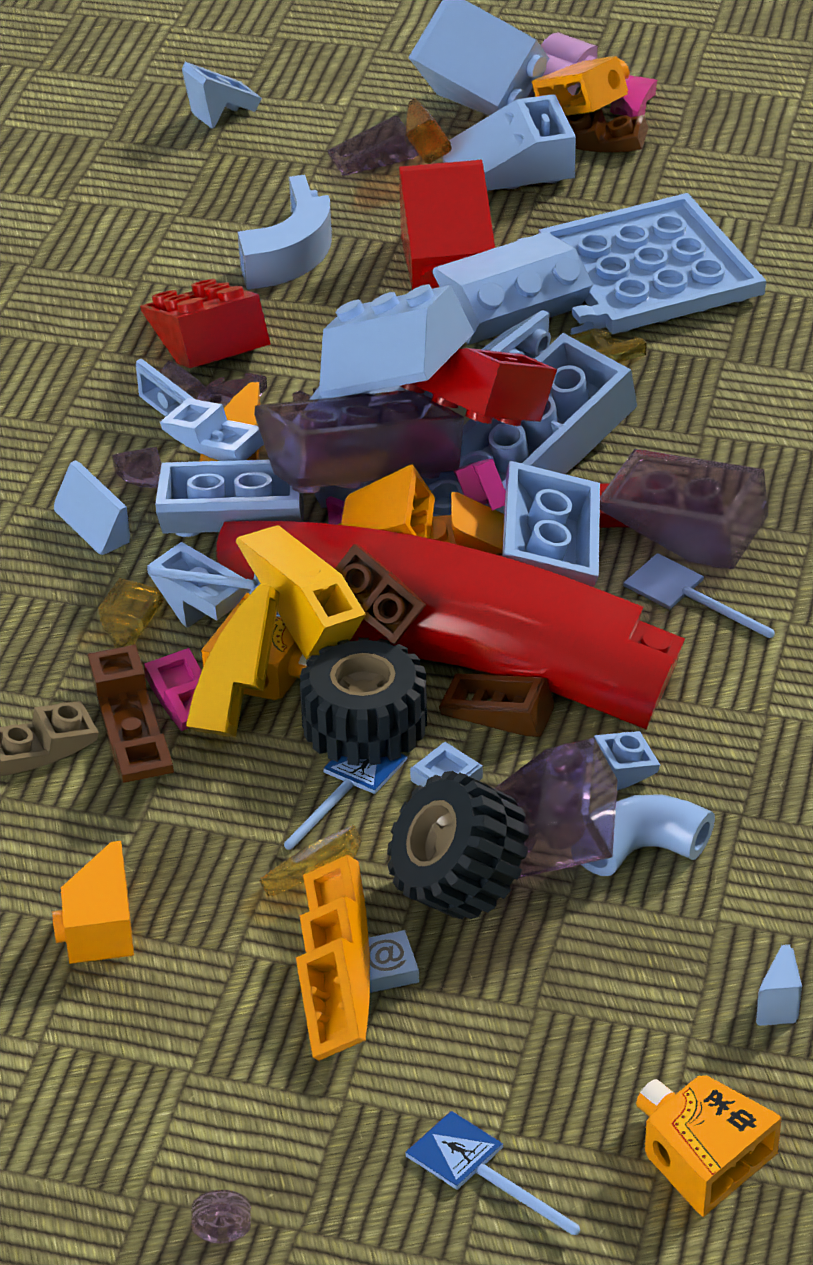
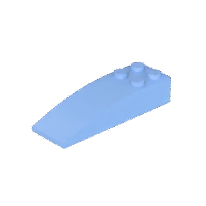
M562 333L535 358V360L557 369L541 422L522 420L520 426H513L502 423L494 418L492 424L470 419L416 469L435 496L433 516L451 515V492L463 494L453 470L467 464L493 459L505 491L509 461L566 474L637 407L631 369ZM505 506L495 510L504 514Z

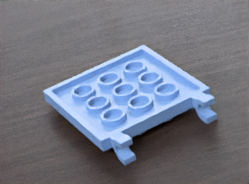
M688 193L539 229V234L548 232L574 247L593 283L592 289L584 300L588 306L579 305L572 307L573 317L579 324H584L571 328V336L583 344L592 341L598 336L601 329L605 327L611 334L627 332L634 328L657 322H666L676 317L695 312H704L711 308L734 302H742L746 299L765 294V278Z

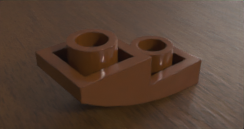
M602 109L594 112L566 116L576 136L575 149L614 153L641 150L643 148L648 131L644 115L635 117L620 116L610 122H606Z
M354 544L335 568V570L342 574L366 613L363 619L393 644L398 643L426 607V604L410 588L360 545Z

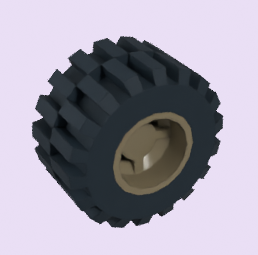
M358 638L357 641L346 639L338 641L334 647L328 645L320 649V655H312L307 660V667L302 668L300 674L302 727L304 728V736L307 742H312L313 749L319 754L328 753V759L338 762L341 756L347 757L348 765L359 766L360 759H369L370 765L381 764L380 758L387 756L390 761L400 758V752L412 751L416 747V741L423 739L425 727L427 726L426 672L424 666H420V659L415 654H408V648L400 644L390 645V641L379 639L378 641L369 640V638Z
M447 771L441 777L434 775L428 778L424 787L419 785L412 792V798L409 802H404L399 810L401 814L398 821L393 824L390 832L393 834L392 841L388 843L387 855L391 856V860L388 863L389 874L394 876L393 884L398 890L403 892V895L457 919L463 920L464 917L469 919L477 918L482 910L488 913L494 909L499 898L505 899L511 891L510 885L513 880H518L522 871L520 865L522 860L526 859L528 847L524 845L525 840L529 837L528 825L523 824L526 815L523 809L517 806V801L511 796L461 772L458 774L454 771Z

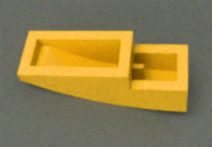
M259 584L239 606L220 633L204 664L195 688L186 727L197 732L236 737L244 688L264 691L280 593L270 585Z

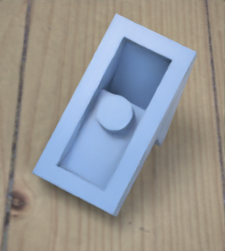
M185 62L182 67L191 111L210 128L216 126L225 107L233 111H238L239 107L255 112L262 99L238 80Z
M180 542L147 565V570L150 567H161L243 578L183 542ZM150 576L185 627H190L205 615L210 616L216 621L234 609L246 593L250 594V589Z

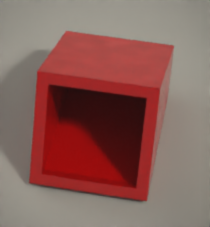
M482 160L399 167L401 239L411 288L413 290L429 284L432 289L437 288L439 285L432 273L435 267L495 248Z

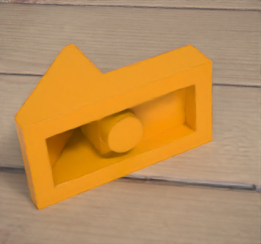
M451 492V515L433 516L430 539L492 554L502 553L504 514L497 510L492 511L490 507L463 494Z

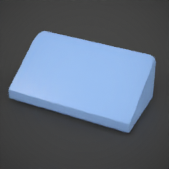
M143 359L136 361L139 397L165 417L186 399H194Z
M76 460L71 462L56 496L54 511L100 555L107 554L130 543L127 506L80 462L78 463Z

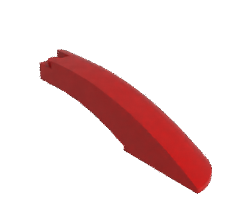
M225 521L217 539L216 562L241 577L252 580L255 573L235 542L237 537L279 525L334 569L354 544L360 545L426 604V607L398 643L393 644L390 641V645L400 644L408 648V654H415L419 659L459 665L495 675L546 678L551 692L646 730L677 665L685 641L683 637L640 621L643 606L523 562L439 540L356 526L295 521ZM363 619L350 641H357L358 638H369V640L373 641L389 639Z

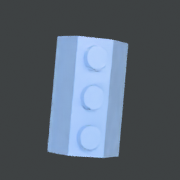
M548 232L435 267L432 271L439 287L452 286L474 331V334L466 341L467 345L500 335L541 310L548 312L549 318L572 311V307L582 305L593 287V283L576 249Z
M429 284L411 290L405 295L396 296L394 292H389L377 297L372 302L362 304L360 300H353L339 307L336 310L337 317L323 329L319 393L322 399L326 400L429 380L474 334L452 286L446 285L432 289Z
M301 458L162 463L155 503L156 514L162 533H175L181 537H192L201 532H220L225 521L303 522L304 499Z
M509 461L506 474L502 556L594 587L599 577L600 483Z

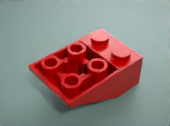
M207 279L191 284L192 291L177 295L176 290L157 293L151 296L153 302L140 306L142 313L176 363L190 369L271 345L259 294L243 290L242 286L231 287L228 282L216 283V279Z
M463 348L458 349L429 380L400 385V387L417 393L428 391L433 394L431 399L433 402L449 408L461 406L467 409L466 417L481 423L492 424L494 418L505 424L520 426L522 420L541 422L557 369L523 354Z

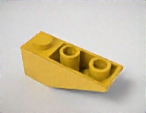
M279 525L237 537L235 542L259 582L270 585L280 593L277 612L306 660L312 655H320L319 650L328 645L334 647L338 641L351 640L366 613L341 573Z

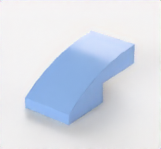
M188 398L160 421L162 430L196 452L218 461L247 460L266 443L262 426L227 420L223 404Z

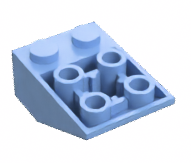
M555 94L516 99L439 146V153L443 163L482 160L487 191L502 188L516 189L523 185L556 183L560 180L575 178L576 136Z

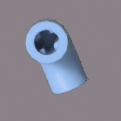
M663 794L634 795L607 805L591 818L573 839L571 844L572 853L585 869L600 876H610L615 873L631 852L642 847H660L694 860L702 853L709 841L714 827L715 814L689 801Z

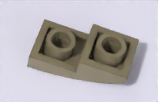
M82 701L34 707L32 723L0 727V776L16 774L51 764L97 741L99 732Z

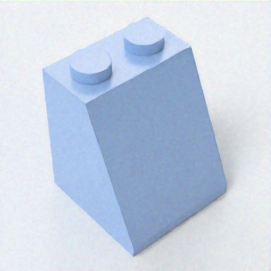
M442 0L408 57L437 95L489 116L516 99L527 98L533 87L531 81L542 77L549 60L548 55L537 39L466 0Z

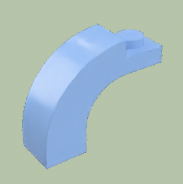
M305 175L289 177L292 215L288 219L266 228L238 231L240 267L247 290L275 286L294 280L315 268L327 255L332 242L329 195L318 196L317 190H310Z

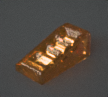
M416 98L409 101L406 136L423 161L430 164L452 150L451 142L435 119Z

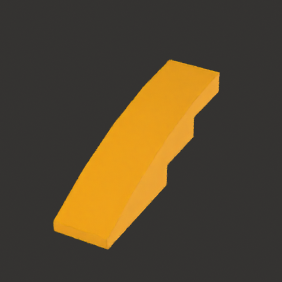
M345 855L303 875L309 911L300 915L306 953L296 957L312 1056L319 1061L366 1041L370 1002V951L367 914L359 861L349 855Z

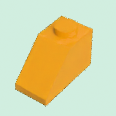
M121 841L110 842L61 887L62 910L52 911L56 943L66 942L69 964L134 956Z

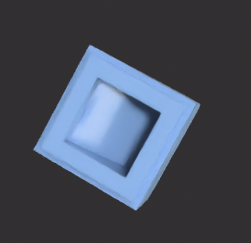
M790 944L781 945L760 986L756 1015L757 1025L796 1023V1020L799 1019L802 984L794 950L790 947Z

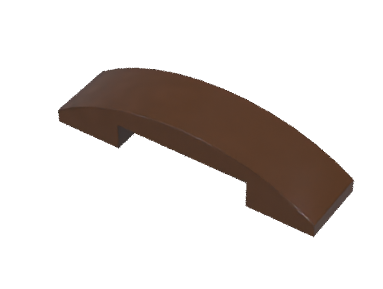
M136 644L87 654L103 725L121 781L126 783L174 773L164 734L160 733L148 695L145 673Z

